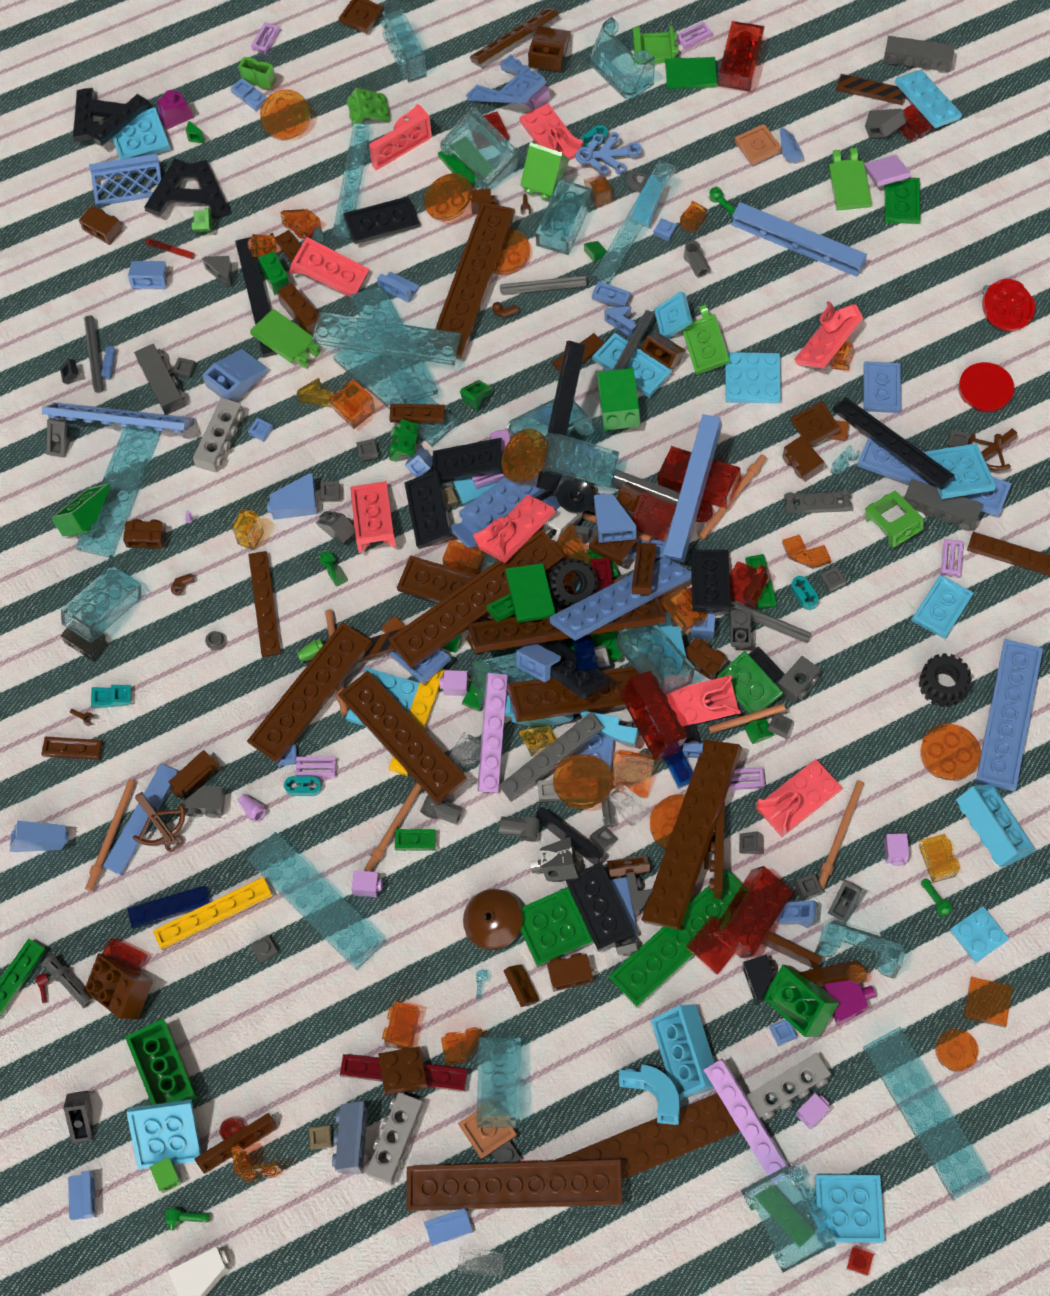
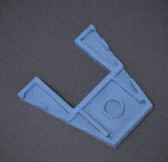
M510 54L499 64L501 70L517 74L500 91L476 85L466 96L469 101L524 104L546 84V80L542 75L534 70H530L529 66L523 65L519 59H514L513 55Z

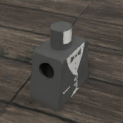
M571 837L542 847L540 849L541 859L530 862L532 873L543 871L547 881L578 878L576 850Z

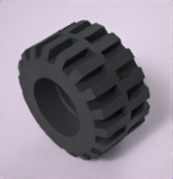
M567 559L560 561L551 568V572L546 577H549L547 580L552 600H556V604L570 607L595 594L593 591L597 589L598 585H595V581H598V579L594 577L593 574L596 572L594 569H590L591 565L589 563L585 564L583 560ZM568 572L575 573L580 580L579 590L575 594H569L563 586V579Z
M943 653L941 657L937 654L934 658H930L923 667L919 678L921 694H926L924 698L927 701L929 699L932 700L931 704L933 705L935 703H939L940 707H943L944 704L947 707L952 706L953 703L956 705L965 697L972 680V677H970L971 670H967L968 665L967 663H962L963 659L960 657L958 659L954 658V654L947 656V653ZM935 675H949L954 680L955 685L943 686L937 682Z

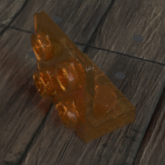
M616 749L609 789L615 793L647 798L655 755Z
M241 1146L231 1147L234 1174L240 1180H244V1182L256 1181V1177L260 1176L274 1178L278 1176V1173L283 1172L282 1167L277 1161L251 1166L250 1155H247V1152Z

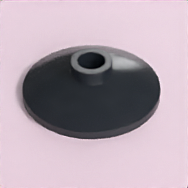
M571 479L559 486L557 501L566 511L581 513L588 510L593 504L594 493L586 482Z

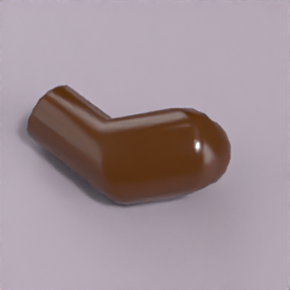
M495 302L492 305L493 313L503 318L519 313L517 305L508 308L502 307L500 302Z

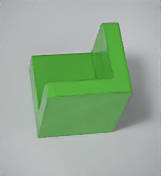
M209 208L194 211V222L192 223V230L194 232L212 231V217Z
M165 1158L150 1166L157 1187L162 1193L183 1184L170 1158Z

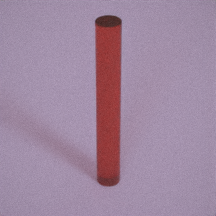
M147 238L145 241L146 245L192 260L195 258V253L150 238Z

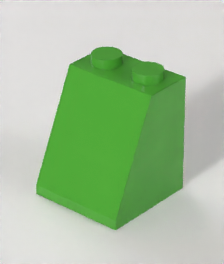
M530 142L520 186L524 188L526 193L534 195V192H536L543 199H556L569 159L561 152Z

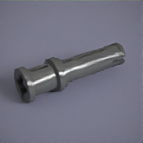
M56 954L48 956L42 962L41 967L47 969L53 976L52 979L60 982L82 1008L90 1005L93 999L69 974V968L63 966L58 961Z

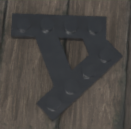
M93 87L77 90L73 128L74 141L93 140L103 146L150 106L149 100L136 94L126 104L95 100ZM93 116L108 118L102 124L93 123Z
M174 158L144 206L146 212L161 217L169 202L207 204L213 219L230 215V210L207 160L189 164ZM184 178H195L200 189L179 188Z

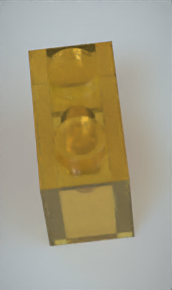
M241 509L232 526V530L238 545L255 551L264 534L259 515L256 512Z
M945 834L921 840L919 849L932 883L956 877L960 869L957 858L953 857L951 852L953 851L952 843L946 838Z

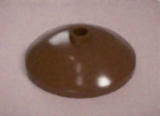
M488 889L475 895L467 904L463 915V926L467 937L472 943L486 950H498L511 944L520 933L523 923L522 909L518 901L511 894L500 889ZM488 914H492V918L490 920L486 919V916Z

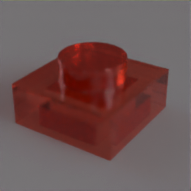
M852 1247L846 1270L868 1276L874 1254Z

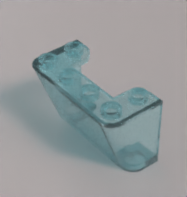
M827 919L823 923L814 954L831 957L840 948L841 942H845L879 953L877 961L878 971L884 976L895 979L902 967L905 956L904 946L898 939L837 919Z
M794 1165L785 1166L741 1190L750 1210H757L777 1249L772 1253L782 1273L835 1247V1241L838 1240L832 1228L829 1229L825 1222L827 1217L822 1208H818L815 1203L816 1196L813 1190L807 1187L804 1181L806 1177L800 1167L796 1168Z

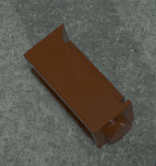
M203 750L168 781L172 787L170 791L176 798L181 797L185 801V797L190 796L214 774V771L222 770L219 764Z

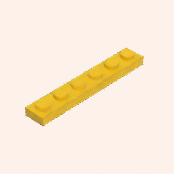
M444 669L439 670L424 685L421 682L419 683L411 705L409 715L423 731L440 688V677H444ZM392 757L389 771L408 776L405 769Z
M264 877L153 930V934L160 949L164 950L272 897V894Z

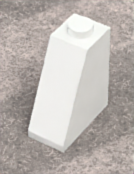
M560 506L544 524L543 530L554 544L560 548L570 535V526L578 525L583 512L572 513Z
M215 1247L169 1270L168 1272L177 1295L206 1296L228 1271L226 1264L229 1263V1260L224 1250L221 1251L218 1247Z

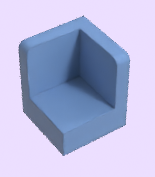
M421 447L414 453L413 457L408 458L405 466L417 478L431 468L433 464L432 457Z
M707 614V620L692 619L690 638L713 639L715 614Z

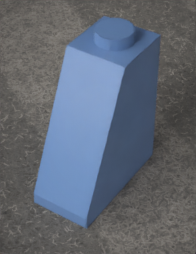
M312 473L269 495L270 502H267L268 513L272 514L273 520L317 514L315 482Z
M613 494L594 495V510L599 543L636 539V525Z
M17 821L11 832L10 852L62 850L64 845L68 843L69 832H66V825Z

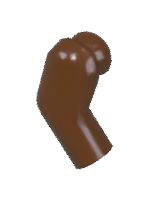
M192 573L175 578L171 586L172 594L180 595L186 584L195 582Z

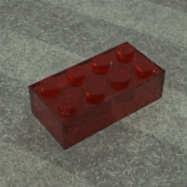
M737 21L731 22L719 70L718 86L751 92L765 26Z
M671 446L657 475L658 485L680 493L692 452ZM713 459L701 501L728 509L741 480V468Z
M651 670L631 677L619 695L655 761L674 755L687 739L686 731L680 725L676 712L669 705L668 698L662 692L658 679Z
M765 866L752 869L712 933L740 958L754 956L793 891Z

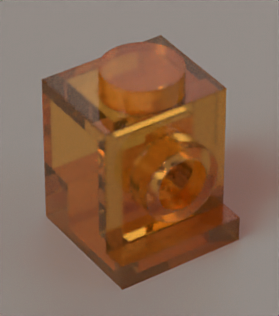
M692 201L690 206L680 216V225L685 230L695 233L706 220L707 209Z
M274 233L269 235L253 234L251 239L248 240V249L251 250L252 257L263 256L275 251L277 248Z
M844 342L830 360L831 369H850L849 365L855 353L853 342Z

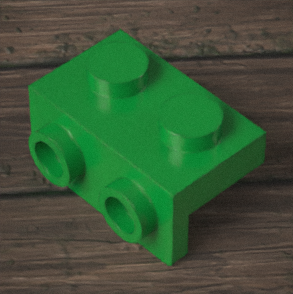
M401 419L396 426H393L391 430V437L393 438L388 448L390 453L389 460L396 462L402 454L413 457L418 431L417 423Z

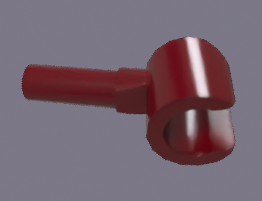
M43 973L36 977V983L41 992L42 1004L47 1003L44 985L50 983L48 975Z

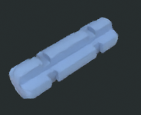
M107 346L101 372L103 379H111V371L113 370L116 353L115 347Z

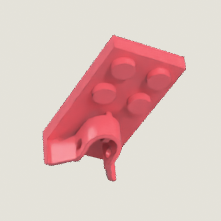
M549 103L519 117L520 123L537 145L561 152L569 161L576 158L577 150L583 147L582 139L579 140L573 137Z
M416 104L412 110L397 120L393 131L388 132L385 136L369 144L372 167L376 171L432 138L430 116L419 104Z
M306 237L291 263L289 273L291 275L305 274L354 299L369 272V268Z
M830 301L826 302L827 308L820 317L822 325L794 359L797 365L825 368L863 320L856 304L835 310Z
M387 481L350 487L355 535L359 553H362L371 542L383 541L393 548L396 547Z
M527 494L506 517L496 519L487 528L474 533L473 537L481 551L506 563L552 517L555 510L552 506Z
M732 675L654 693L662 731L740 714L741 711L737 707L731 682Z
M815 759L764 800L759 799L756 809L774 830L783 837L839 793L842 787Z

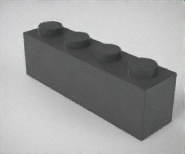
M888 36L883 63L950 72L955 45Z
M153 343L135 351L136 359L164 414L168 415L184 408L183 400L185 396L181 389L177 390L176 386H178L174 375L170 376L171 369L167 362H163L164 356L161 349H156Z
M911 479L904 497L916 511L928 517H935L945 523H952L964 530L971 531L974 530L983 506L982 503L963 496L941 499L936 487Z

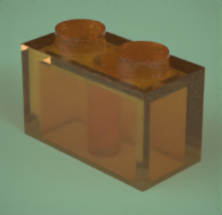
M450 540L442 558L443 565L478 575L481 573L485 563L486 553L477 547L468 548L463 543Z
M394 1001V1005L389 1008L387 1019L390 1020L388 1028H384L382 1035L386 1047L400 1050L412 1047L420 1014L418 1006Z

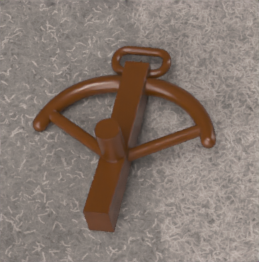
M1011 428L1003 436L995 434L994 443L976 439L975 434L970 436L968 445L973 442L989 445L981 451L985 461L998 452L1001 466L987 464L989 470L1001 471L1011 467L1010 464L1005 465L1001 449L1017 439V431Z
M143 792L137 794L135 799L148 815V819L139 837L134 835L133 839L140 844L155 846L166 842L165 849L169 852L180 847L183 844V838L176 834L181 830L185 821L184 805L179 804V809L157 811ZM180 813L179 822L172 831L169 830L159 816ZM151 821L163 836L156 840L142 839ZM179 838L181 842L169 849L168 844L174 845V840Z

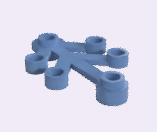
M612 132L599 151H593L603 141L601 134H595L587 147L577 150L576 160L581 164L589 163L598 170L600 176L604 177L608 175L609 167L605 164L602 165L596 160V158H601L614 167L618 175H622L626 169L625 164L619 163L612 157L629 155L632 158H636L640 155L642 147L639 143L632 142L628 148L609 150L613 144L619 142L620 138L617 132Z

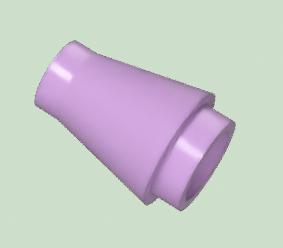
M243 794L238 799V803L242 806L250 820L257 822L265 816L266 810L264 805L247 794Z

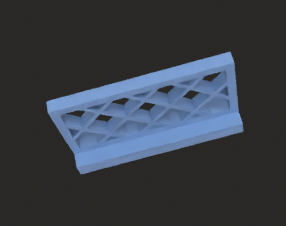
M157 154L89 164L96 206L150 198L153 192L149 188L153 183L158 185L162 179L161 166ZM156 169L157 173L153 178L147 175L149 170ZM133 172L141 174L136 181L129 177ZM116 175L123 176L119 183L113 180ZM104 177L107 180L101 186L96 182V178ZM143 177L150 180L145 187L139 183ZM127 179L133 183L129 189L122 186ZM110 182L116 185L112 192L105 189ZM136 186L143 189L140 194L132 193ZM119 189L126 192L123 197H117L115 193ZM102 191L109 195L106 199L99 200V195Z

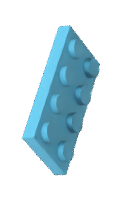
M922 69L896 78L894 83L934 128L960 120L962 113Z
M614 333L593 355V361L605 369L610 368V370H613L628 341ZM636 348L626 368H634L636 390L648 398L657 391L672 373V370L642 352L639 348Z

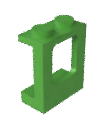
M896 490L886 494L882 499L871 503L865 508V520L867 522L872 520L888 536V544L892 548L923 530L924 518ZM898 504L906 514L893 522H888L881 514Z

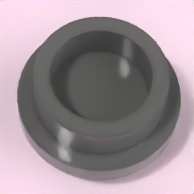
M212 631L206 636L205 642L208 648L217 650L224 645L225 638L222 633Z

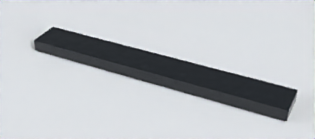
M248 237L235 240L256 325L270 312L253 239ZM259 341L263 358L277 355L275 351Z
M566 341L536 485L537 488L555 492L585 345L577 342Z
M847 397L833 407V412L940 490L944 489L955 479L953 473Z

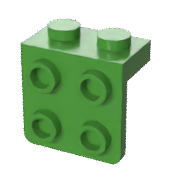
M355 88L347 99L352 127L359 128L365 118L389 122L391 119L386 96L382 93Z

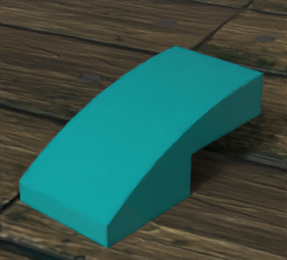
M111 685V688L91 687V708H108L131 704V685Z

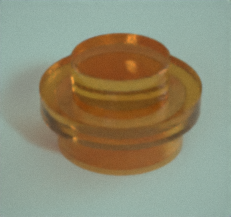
M858 964L851 965L846 972V977L853 983L864 982L868 975L865 967Z

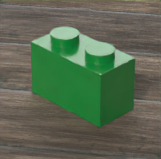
M275 251L258 257L261 270L275 296L277 291L289 284V280Z

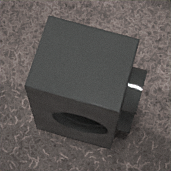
M801 656L781 678L777 686L784 693L783 695L795 704L798 699H804L810 686L814 687L818 683L821 669L804 656ZM800 678L804 680V683H798L795 679Z

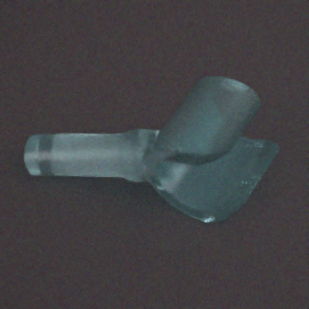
M480 970L476 973V999L481 1000L482 982L488 981L487 970Z

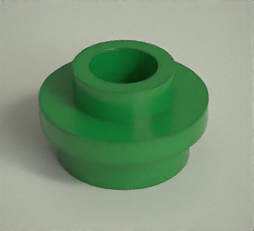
M328 550L319 553L320 557L318 559L325 567L327 563L333 564L336 561Z

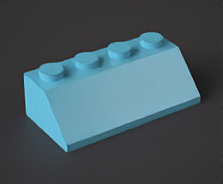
M990 784L972 786L956 799L961 812L967 816L971 827L978 833L982 844L988 848L993 861L999 867L1011 865L1037 851L994 786Z
M696 1004L679 1005L651 1019L667 1075L677 1089L679 1100L714 1089L704 1072V1069L713 1064L714 1060Z

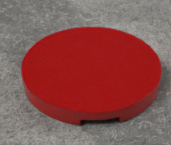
M1001 279L990 285L985 291L982 299V308L988 321L998 329L1017 331L1025 327L1032 320L1035 313V301L1033 296L1030 295L1028 290L1019 281Z
M980 362L965 369L960 377L958 390L962 400L976 408L977 411L995 412L1004 408L1011 400L1014 393V382L1011 375L1003 367L994 363Z

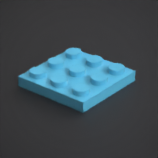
M155 107L143 111L112 137L120 159L152 155L170 150Z
M728 352L731 363L725 365V403L780 404V353Z
M977 443L924 452L955 475V479L944 489L940 490L936 487L941 499L995 490L996 484Z
M366 667L364 673L368 670L409 714L419 683ZM349 709L346 720L364 726Z
M192 1099L127 1109L138 1169L150 1168V1166L165 1158H170L173 1165L196 1162L194 1158L202 1154Z
M880 1175L814 1176L818 1243L885 1242Z

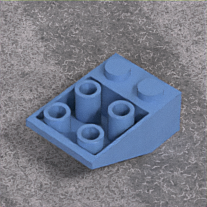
M241 349L215 362L202 377L206 387L219 397L236 402L268 371V368Z

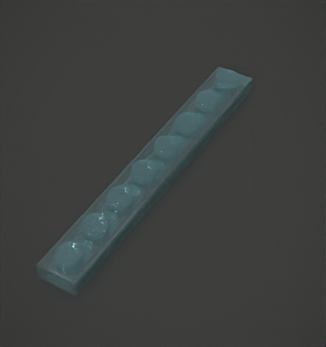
M353 123L333 227V239L350 240L351 237L343 218V213L356 210L371 131L369 124Z
M659 160L593 274L595 279L608 285L610 284L673 175L675 166Z

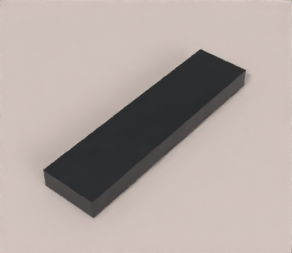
M539 808L536 818L540 820L541 825L561 840L571 837L576 852L593 865L602 862L604 853L545 808Z

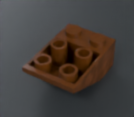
M539 27L530 44L528 66L561 72L571 31Z
M98 953L84 991L119 1019H139L153 981L141 972Z

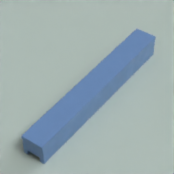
M739 202L732 215L734 217L732 226L857 277L865 265L866 253Z
M702 414L663 552L667 559L678 560L682 563L685 561L722 429L720 417Z

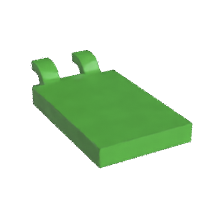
M850 148L849 160H841L840 150H833L832 164H829L828 168L836 210L870 208L872 202L864 161H858L857 148Z
M706 304L699 307L703 318L694 321L691 315L693 323L682 330L696 375L731 363L715 314L710 315Z
M272 309L250 330V334L290 363L297 361L303 368L309 364L307 360L309 355L305 353L306 350L315 357L321 352L319 350L321 344L314 341L313 336L275 309Z

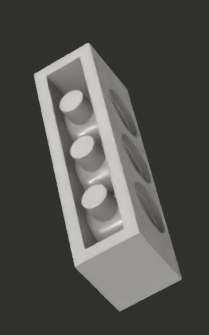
M220 398L193 456L196 467L216 473L218 468L222 466L224 455L230 449L232 437L236 436L238 424L244 418L245 413L241 403Z
M815 1053L752 1091L746 1097L760 1120L763 1119L765 1122L775 1116L774 1112L781 1108L783 1111L792 1106L794 1099L799 1097L802 1100L811 1094L809 1090L814 1087L820 1089L828 1084L827 1079H829L831 1074L819 1055ZM801 1075H810L812 1081L810 1083L803 1082ZM786 1084L791 1085L794 1088V1092L791 1094L786 1093L783 1090V1086ZM767 1095L774 1096L776 1103L773 1105L768 1104L765 1097Z
M398 1093L397 1097L392 1098L389 1109H391L390 1115L384 1118L381 1129H383L382 1135L376 1138L373 1146L375 1150L372 1158H368L365 1165L368 1177L392 1186L424 1106L422 1101L402 1093ZM400 1113L407 1115L406 1120L402 1123L396 1121V1116ZM392 1133L399 1135V1139L395 1143L388 1142V1137ZM382 1154H390L391 1159L388 1163L383 1164L380 1162Z

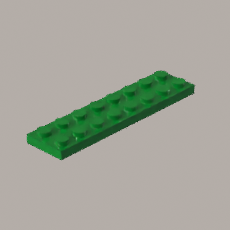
M726 869L723 872L721 899L713 898V891H709L708 885L689 903L680 930L662 927L638 951L633 953L611 973L608 978L638 1008L755 900V897Z

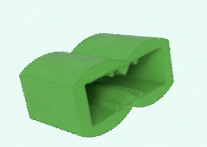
M243 57L238 65L241 78L250 84H257L264 89H271L273 87L276 77L271 64L258 62L250 57Z

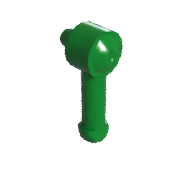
M719 187L711 188L709 193L710 201L714 203L719 202L732 216L736 207H733L722 196L723 192Z
M923 879L921 886L937 905L936 913L941 917L948 916L952 910L951 902L940 897L929 879Z
M170 1208L165 1212L164 1221L168 1224V1230H175L176 1225L181 1221L208 1223L211 1217L208 1213L182 1212L177 1208Z

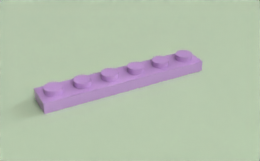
M487 673L477 787V791L498 793L507 675Z
M722 1058L706 1067L704 1072L770 1181L773 1183L789 1174L791 1169L724 1059Z

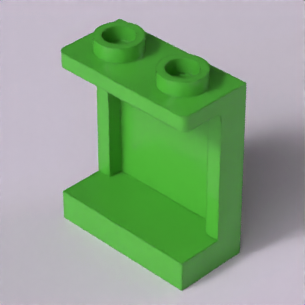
M669 26V32L640 34V27H633L632 39L635 65L665 63V59L675 58V55H678V45L674 44V42H677V34L673 32V26Z

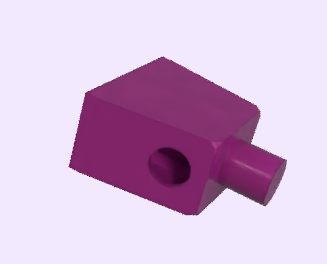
M167 90L165 96L157 100L158 116L165 130L195 118L180 91Z
M857 979L828 983L823 987L824 990L839 1002L832 1015L836 1026H840L865 1012L868 1008L866 1000L876 997L872 985L861 988Z

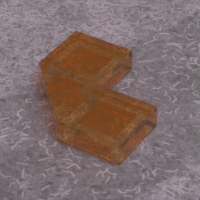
M800 535L782 540V545L790 560L812 569L831 564V559L825 545L806 550Z

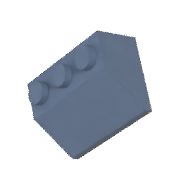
M364 1102L341 1104L340 1111L337 1110L336 1123L339 1124V1129L334 1134V1145H337V1151L332 1156V1167H335L337 1173L363 1174L368 1108Z

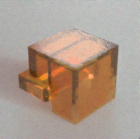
M354 379L343 387V391L339 390L327 400L335 412L353 429L375 413L373 397Z

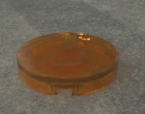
M951 1029L944 1032L938 1038L935 1054L942 1066L953 1072H962L968 1070L976 1062L978 1045L968 1032L961 1029Z

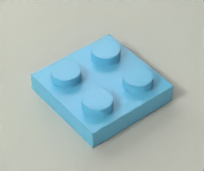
M682 291L654 309L660 334L668 339L693 323L686 294Z
M984 906L950 929V932L975 964L1009 940Z

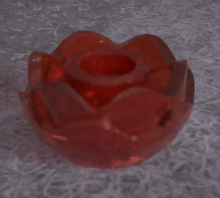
M701 501L696 522L704 523L712 518L713 508L708 502Z
M228 1117L221 1123L219 1133L221 1138L225 1140L246 1126L242 1119Z

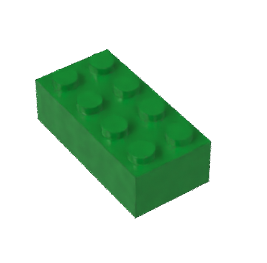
M164 1018L125 1036L152 1105L190 1099L193 1102L199 1099L171 1029Z

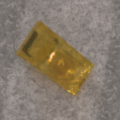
M320 378L297 390L300 403L334 408L336 401L333 392L328 390L321 391Z
M549 725L519 732L531 756L540 748L549 746L557 739Z

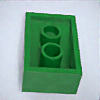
M634 368L598 371L601 422L604 431L640 426Z
M109 483L87 488L51 517L62 536L71 535L73 537L78 533L83 535L91 530V526L98 519L111 487Z
M786 965L781 966L763 997L769 1005L804 1037H819L839 1005V1002L826 990Z

